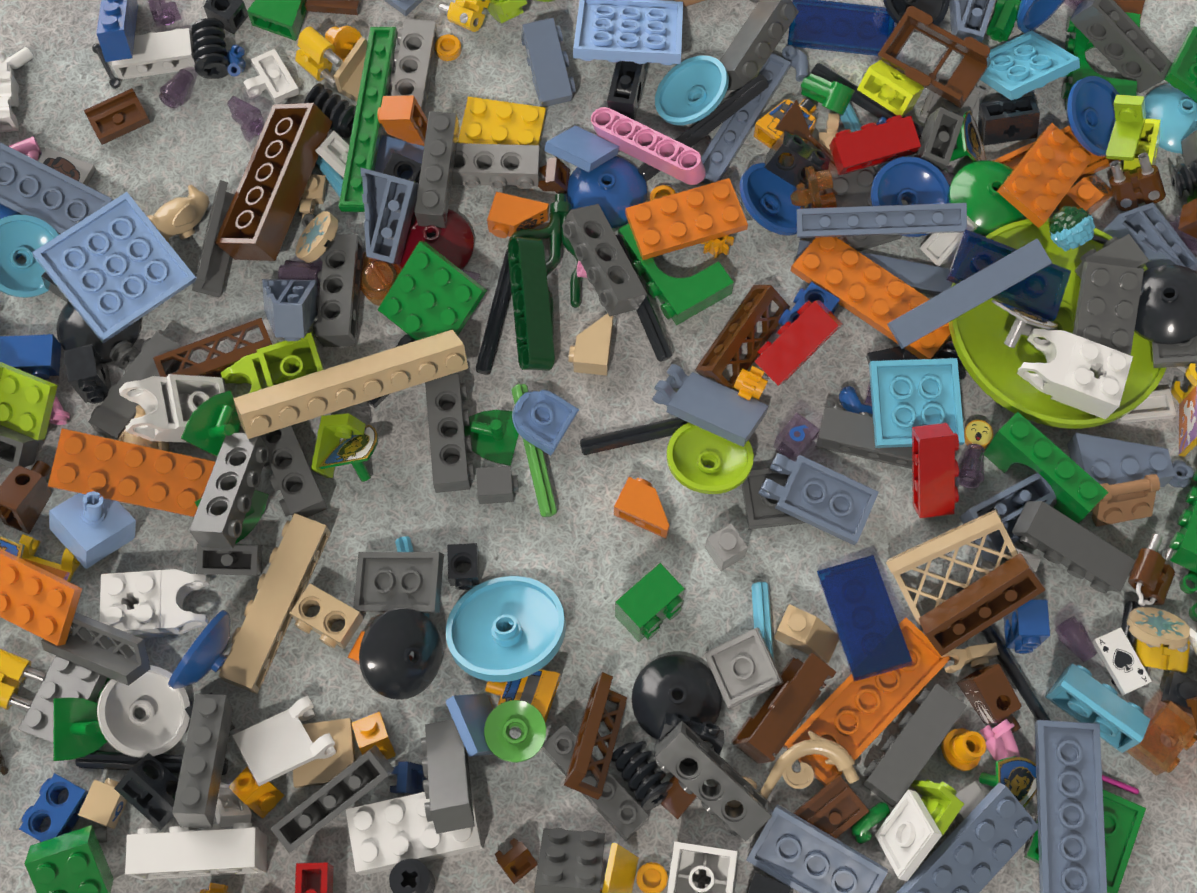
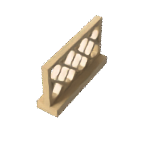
M997 509L897 554L886 561L918 625H921L918 619L921 617V614L916 606L919 595L936 600L935 607H937L940 602L943 603L947 600L942 598L947 582L965 589L970 584L974 570L985 574L991 572L976 566L981 550L999 556L994 569L999 567L1002 557L1010 560L1018 554ZM997 530L1000 531L1004 539L1001 552L983 546L986 536ZM982 537L980 545L972 542ZM967 544L978 548L973 564L956 559L959 547ZM1006 546L1008 547L1011 555L1004 553ZM955 550L953 557L945 555L946 553ZM940 557L951 561L946 577L928 571L933 559ZM924 563H927V566H926L925 569H922V568H919V567H918V566H920V565H922V564H924ZM954 563L971 568L966 584L949 578ZM911 569L923 573L919 588L916 589L906 585L901 574ZM927 575L944 581L939 596L922 591ZM909 591L917 593L915 600H913Z

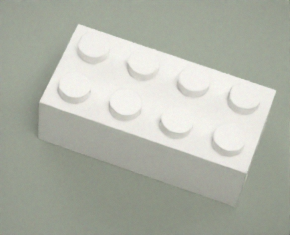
M424 792L346 809L356 873L362 876L393 869L398 862L404 859L426 862L483 849L473 792L472 802L475 827L436 834L433 821L427 822L424 803L430 802V799H426Z
M234 823L233 829L221 828V825L213 824L212 828H201V831L189 830V827L174 826L169 827V832L167 833L157 832L156 828L137 829V834L127 835L125 874L140 880L267 873V835L260 831L259 827H252V823Z

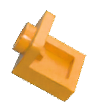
M380 711L351 723L362 755L376 745L387 760L396 756Z
M248 766L229 785V789L262 819L285 796L271 782L258 786Z

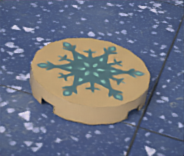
M324 211L311 220L298 240L296 256L306 263H310L324 254L327 248L324 246L327 240L332 241L336 235L338 219L330 212Z
M1139 607L1133 609L1127 619V625H1130L1129 631L1131 634L1150 646L1160 647L1161 644L1169 645L1168 649L1174 650L1182 648L1188 643L1190 627L1181 618L1165 610L1153 607Z

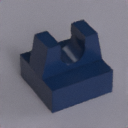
M406 761L398 762V766L393 767L394 770L391 774L397 775V785L390 786L391 793L408 796L424 792L423 780H426L422 765Z

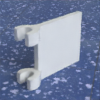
M308 696L296 701L288 710L232 735L258 786L315 759H326L336 754V750L333 747L335 742L330 733L319 737L312 743L301 721H307L315 716L312 710L314 708Z

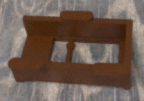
M909 6L878 53L879 60L884 61L906 75V77L949 100L957 107L962 108L991 64L990 48L972 37H966L962 40L933 24L931 15L914 6ZM914 30L948 48L933 73H930L929 76L896 59ZM952 51L964 56L946 85L936 81L937 73Z
M811 653L804 663L798 658L793 657L780 673L784 684L774 688L753 718L750 716L731 743L757 764L773 762L774 756L779 753L822 691L820 689L826 687L827 684L824 681L833 678L836 671L814 653Z

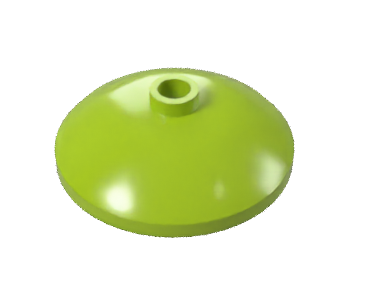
M687 423L681 426L670 438L666 459L670 472L683 486L703 494H721L737 488L748 478L752 470L754 454L749 440L742 447L696 425ZM710 465L712 468H706L704 466Z

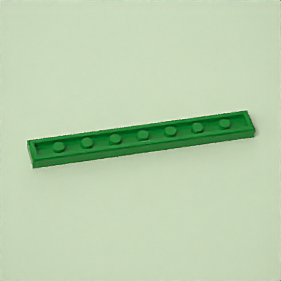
M370 27L338 206L341 212H365L362 198L363 180L360 167L375 171L382 124L378 121L377 113L378 108L382 105L383 96L388 94L398 35L396 27Z

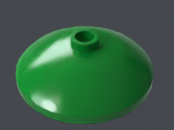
M989 160L976 161L964 166L953 178L949 188V203H967V216L978 226L973 232L987 236L1000 227L1027 218L992 188L999 189L1013 171L1009 166Z

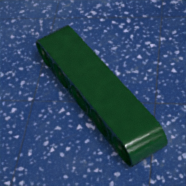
M512 237L508 246V259L519 366L522 370L550 371L554 365L555 353L544 245L541 239Z

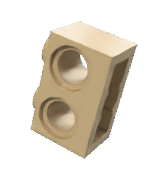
M309 583L290 612L296 621L294 625L307 634H310L311 630L321 635L319 638L321 642L333 649L336 645L345 649L363 621L359 611ZM310 607H320V611L316 616H306ZM338 620L345 621V626L341 631H331V626L334 622Z

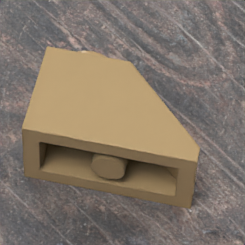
M607 313L576 336L575 346L570 345L569 362L573 363L574 372L607 376L613 316L609 317Z
M789 604L774 639L808 655L814 653L828 664L840 636L818 617Z

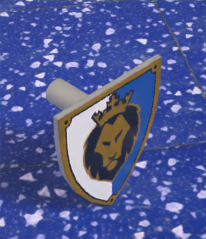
M992 300L994 304L1016 317L1004 342L1009 347L1015 348L1021 334L1029 336L1034 328L1057 329L1058 324L1018 307Z

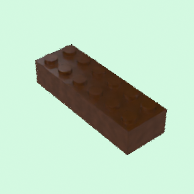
M314 103L273 104L214 242L234 260L276 261L319 154L315 150L326 139L332 121Z

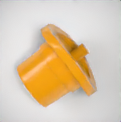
M334 26L325 34V38L335 47L334 53L343 62L360 37H362L361 33L351 26L340 28Z
M959 728L947 733L942 740L941 750L944 758L952 767L960 771H970L978 765L981 756L985 753L986 742L978 732Z

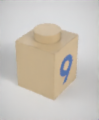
M106 778L103 783L94 779L78 815L115 829L127 803V800L114 789L119 782Z

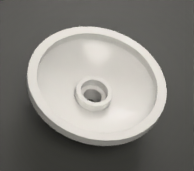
M150 665L151 669L129 686L111 679L104 687L98 701L97 717L104 737L115 749L132 757L143 758L148 753L152 756H157L170 750L183 737L190 720L185 710L190 706L185 688L172 689L169 687L168 682L172 673ZM135 709L142 711L143 716L141 719L135 717Z

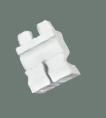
M0 63V132L19 131L17 118L11 109L12 107H19V85L14 78V72L9 63Z

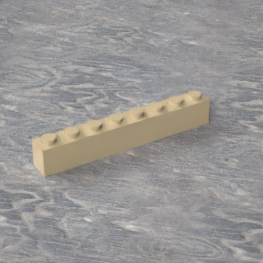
M449 330L233 398L243 430L247 438L251 439L468 369V363L463 342L453 330Z

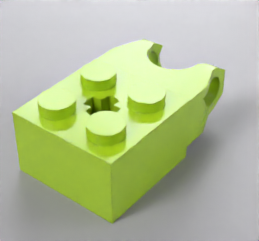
M310 332L298 341L285 340L257 349V353L244 356L235 364L222 371L221 375L225 384L246 383L252 385L249 392L252 393L322 371L324 366L313 335Z

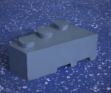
M950 0L951 34L962 40L966 37H972L982 43L995 0Z
M554 18L522 24L521 42L526 48L528 56L526 59L528 66L531 68L532 80L540 107L569 102L572 99V93L576 92L573 77H568L566 67H569L567 52L562 51L560 42L563 41L560 25L555 26Z
M360 167L363 180L362 198L365 209L366 256L400 265L417 200L419 183Z
M1153 202L1119 214L1103 230V232L1118 239L1130 234L1148 258L1149 262L1146 264L1148 269L1172 264L1185 266L1197 272L1196 257Z
M262 279L264 312L275 337L284 338L286 341H298L304 338L318 315L316 310L317 280Z
M1075 433L1067 443L1070 458L1099 484L1108 483L1113 485L1144 479L1146 475L1156 474L1160 481V487H1165L1175 477L1167 448Z
M1036 473L968 509L959 518L965 524L997 509L1014 544L1019 540V537L1011 532L1026 502L1043 501L1050 505L1056 498V495L1048 482L1039 473ZM997 530L988 534L983 546L1001 552L1004 539L1000 531ZM982 537L975 540L974 543L980 545ZM1007 546L1005 548L1004 553H1006L1009 550ZM981 550L984 560L994 564L997 563L998 555Z

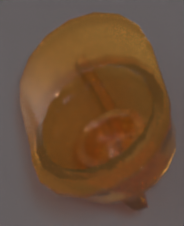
M364 252L361 291L366 298L373 304L380 306L400 274V268L397 264L367 257L366 252Z

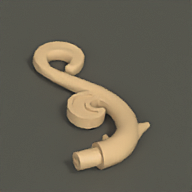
M809 731V740L793 745L775 762L760 794L767 799L781 776L794 789L808 787L814 779L812 766L801 761V770L795 772L792 769V765L799 758L812 754L827 757L828 759L825 760V763L835 765L838 771H842L848 784L854 783L860 778L853 766L855 762L845 748L836 742ZM742 776L749 784H751L757 790V784L755 781H753L751 778ZM731 800L727 805L735 808L739 807L741 803L737 800Z

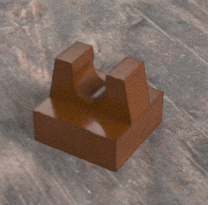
M557 157L547 159V165L539 169V172L546 178L538 182V187L542 191H555L557 194H566L570 169Z
M513 838L510 841L513 848L504 855L499 850L495 853L497 863L512 883L515 884L535 868L538 863L522 841L519 842Z

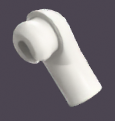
M24 47L10 57H6L4 52L0 51V63H9L13 70L20 68L34 58L27 47Z

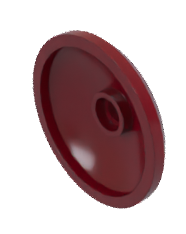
M448 209L446 228H437L433 225L427 227L418 226L414 211L399 266L403 269L419 241H425L455 266L463 270L470 261L474 250V237L471 227L460 214ZM430 233L436 234L432 238L427 237V235Z

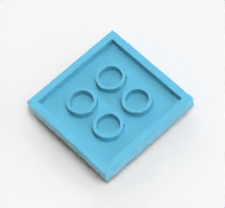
M1031 30L991 49V64L980 80L1008 99L1014 100L1034 89L1045 86L1055 79L1068 75L1070 72L1080 68V62L1078 57Z
M957 358L870 361L869 372L875 448L912 447V427L947 423L953 433H957L959 445L965 443Z

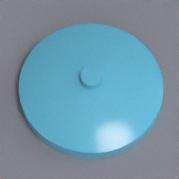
M522 576L498 577L473 587L457 601L449 614L446 624V641L456 664L469 675L491 682L514 681L539 671L557 654L566 633L565 614L557 595L545 584Z

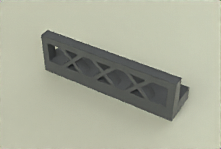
M220 180L214 195L195 274L196 279L192 287V291L214 297H220L230 257L229 254L214 242L235 195L226 192L228 182Z
M75 612L71 624L72 628H70L65 645L57 646L45 639L41 640L44 651L128 686L151 669L144 639ZM129 646L134 647L135 653L132 651V649H131Z

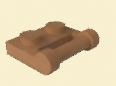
M1156 474L1146 475L1144 479L1113 485L1108 483L1100 484L1109 493L1093 509L1092 520L1096 527L1152 516L1156 491L1160 490V481Z

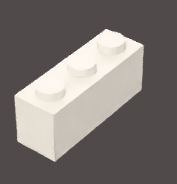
M177 28L171 31L149 32L143 35H136L133 58L112 61V67L118 79L122 80L195 69L190 29Z

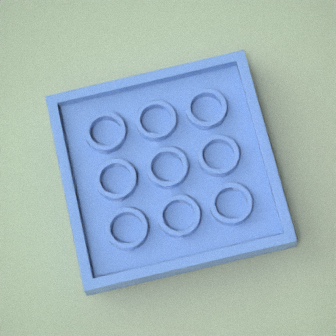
M580 0L573 58L584 61L594 59L607 60L609 62L632 61L637 64H645L647 62L661 63L663 65L681 64L683 2L661 0Z
M125 192L32 252L36 261L102 343H105L194 283L196 279L195 275L128 192Z

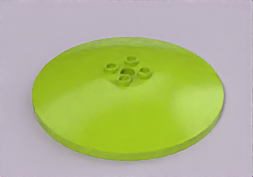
M1048 218L1039 228L1029 219L1000 227L979 241L968 253L960 265L951 287L1035 239L1039 240L1052 263L949 322V330L954 347L966 371L976 384L998 404L1014 414L1019 412L1027 420L1042 425L1066 429L1096 427L1122 418L1133 411L1155 390L1166 371V368H1153L1151 341L1142 338L1134 331L1130 355L1133 358L1120 405L1107 419H1103L1051 399V395L1040 392L1017 374L1018 369L1024 362L1047 363L1046 357L1027 340L1028 336L1022 334L1015 348L1004 344L1016 317L992 302L994 299L1018 307L1058 324L1057 330L1073 334L1081 279L1075 270L1082 262L1080 258L1092 249L1099 251L1103 248V244L1089 240L1075 249L1070 248V250L1064 251L1051 240L1049 230L1051 218ZM1097 228L1093 229L1096 236L1106 240L1113 238ZM1146 265L1142 268L1144 271L1148 270ZM1038 337L1041 340H1047L1043 337Z

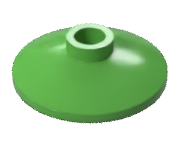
M520 700L507 701L498 705L489 714L484 728L485 740L491 752L501 760L512 763L523 762L534 757L542 748L546 738L545 720L539 710L533 705ZM518 728L521 731V736L516 739L512 738L509 734L511 729Z

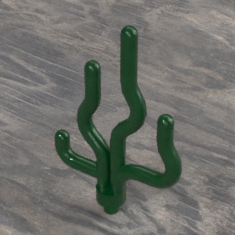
M562 193L555 195V202L550 204V222L547 227L543 229L518 230L509 238L507 245L508 247L512 237L541 240L550 237V258L546 262L547 276L560 263L561 238L563 245L575 257L577 264L579 261L576 258L574 248L569 239L565 237L562 228L571 210V204L566 202V195ZM577 266L570 279V304L574 308H578L581 305V280L583 278L577 276ZM548 287L552 332L554 335V301L552 292Z

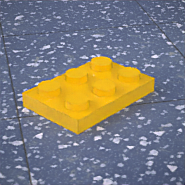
M468 96L458 143L540 145L546 107Z

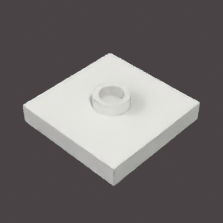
M908 789L875 836L898 879L908 881L940 839L942 833L919 794Z

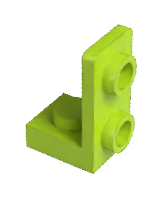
M1116 95L1114 100L1116 121L1107 147L1106 158L1133 161L1146 120L1144 96Z
M349 413L322 415L317 432L311 469L325 478H333L335 467L320 469L319 466L340 443V438L349 439L352 435H364L366 424Z

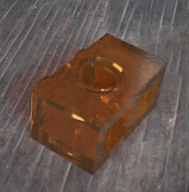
M1170 701L1163 705L1150 720L1141 743L1128 749L1126 752L1155 776L1165 771L1170 773L1179 764L1181 759L1177 756L1183 748L1187 751L1197 741L1195 721ZM1161 734L1169 737L1171 741L1170 748L1161 742Z

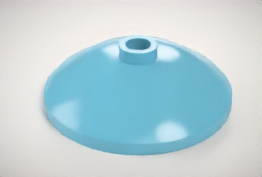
M695 56L682 61L681 64H677L664 76L657 88L655 107L658 114L663 120L673 125L692 124L710 115L719 106L726 94L729 83L726 68L718 59L711 56Z
M1170 83L1163 84L1153 89L1145 97L1146 119L1161 120L1159 147L1170 152L1183 154L1181 141L1197 130V103L1179 89L1174 88Z
M11 215L0 219L1 292L14 297L30 298L49 291L45 288L41 277L45 270L33 257L32 252L59 235L52 226L39 218L29 215ZM16 256H24L26 262L19 264L16 261Z

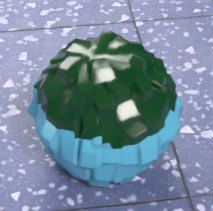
M1063 206L1051 218L1049 229L1051 240L1064 251H1068L1070 248L1075 249L1094 237L1093 229L1095 225L1093 217L1083 208Z

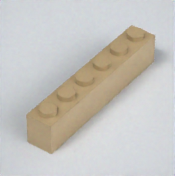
M295 513L291 521L288 520L282 530L283 539L279 547L273 549L269 559L270 567L267 573H263L259 578L256 597L254 601L250 600L244 612L246 618L242 627H238L235 630L231 641L233 646L229 654L224 655L227 659L219 669V677L225 682L258 694L293 618L290 612L305 591L330 537L331 532L327 525Z

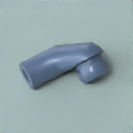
M792 45L784 47L782 56L790 61L791 66L795 68L796 81L803 82L804 78L809 76L807 55Z

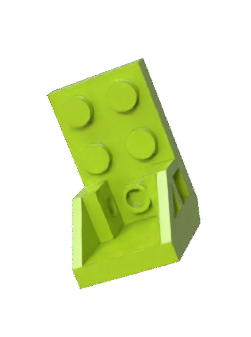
M0 362V425L36 440L45 439L58 385Z

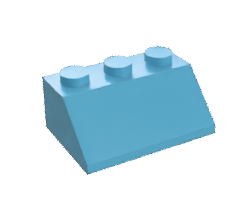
M1073 663L1064 669L1045 696L1077 721L1100 724V737L1121 753L1141 743L1150 722V718L1144 715L1142 708L1132 702L1127 703L1118 696V692L1113 687L1105 683H1099L1092 678V673L1088 669Z

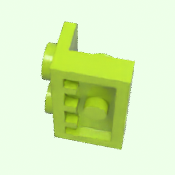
M928 779L926 781L914 780L911 786L922 795L921 800L940 832L944 835L964 806V803L956 797V790L945 782L939 784Z

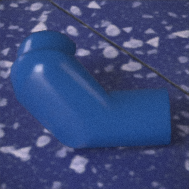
M237 44L232 45L231 50L227 52L229 62L227 70L233 77L242 73L246 67L245 60L242 58L245 50Z
M846 386L842 388L839 394V401L843 408L853 413L867 412L873 414L872 406L861 404L853 387Z

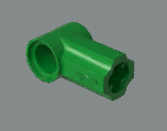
M997 0L994 9L995 13L986 33L991 39L998 42L1008 41L1017 20L1021 0Z
M814 74L804 78L801 84V95L821 103L823 107L840 115H844L855 90L836 81L832 83Z

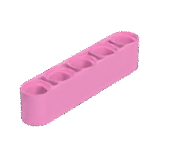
M601 107L593 112L591 122L597 136L618 145L620 151L686 184L696 185L704 180L706 171L701 156L696 150L610 108Z

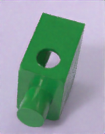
M255 0L247 12L252 26L296 41L307 12L305 6L307 1Z

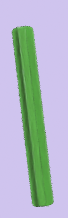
M517 384L511 389L514 404L517 403L524 393L529 392L526 384ZM523 438L540 514L542 517H552L557 514V507L544 453L541 449Z

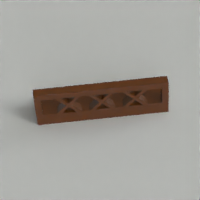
M753 285L696 367L695 371L699 375L714 378L719 384L733 390L735 389L733 387L741 370H748L758 355L757 351L768 341L779 325V319L784 311L790 308L772 285ZM773 300L779 308L774 316L769 317V304ZM758 321H762V333L758 338H754V326ZM742 343H747V355L744 359H740L739 348ZM732 364L733 375L728 381L722 375V372L727 365Z
M262 318L155 356L153 359L160 377L168 376L164 371L162 363L172 359L180 361L182 364L177 372L171 374L222 377L221 372L226 368L232 366L244 356L257 353V349L272 345ZM256 328L260 329L263 340L255 343L244 340L248 331ZM229 339L236 342L231 352L224 353L217 350L220 342ZM202 349L209 352L204 362L196 363L190 360L193 352Z
M604 672L600 674L591 688L564 782V786L597 800L603 792L627 701L626 696L610 690L613 676ZM607 700L617 704L615 711L609 713L606 711L605 705ZM604 721L610 734L601 737L598 730L600 723ZM594 746H598L603 759L594 762L591 755ZM587 771H591L597 781L595 787L582 782Z

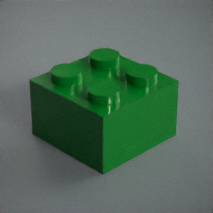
M659 563L615 602V617L638 642L644 637L649 640L660 630L659 624L664 619L672 620L681 612L685 588Z
M92 825L30 845L24 864L36 893H111L114 880Z

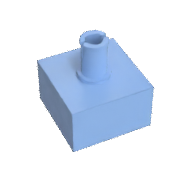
M89 492L86 495L78 493L49 510V529L85 569L135 538L136 520L118 501L104 499L102 496L100 497L98 492Z

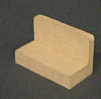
M360 37L334 74L338 93L356 102L367 49V40L363 37Z

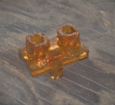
M813 166L805 167L809 189H805L803 183L796 186L797 190L790 196L791 203L795 206H800L801 209H808V204L812 203V208H836L837 203L834 192L824 195L819 193L821 190L833 188L830 170L815 172Z

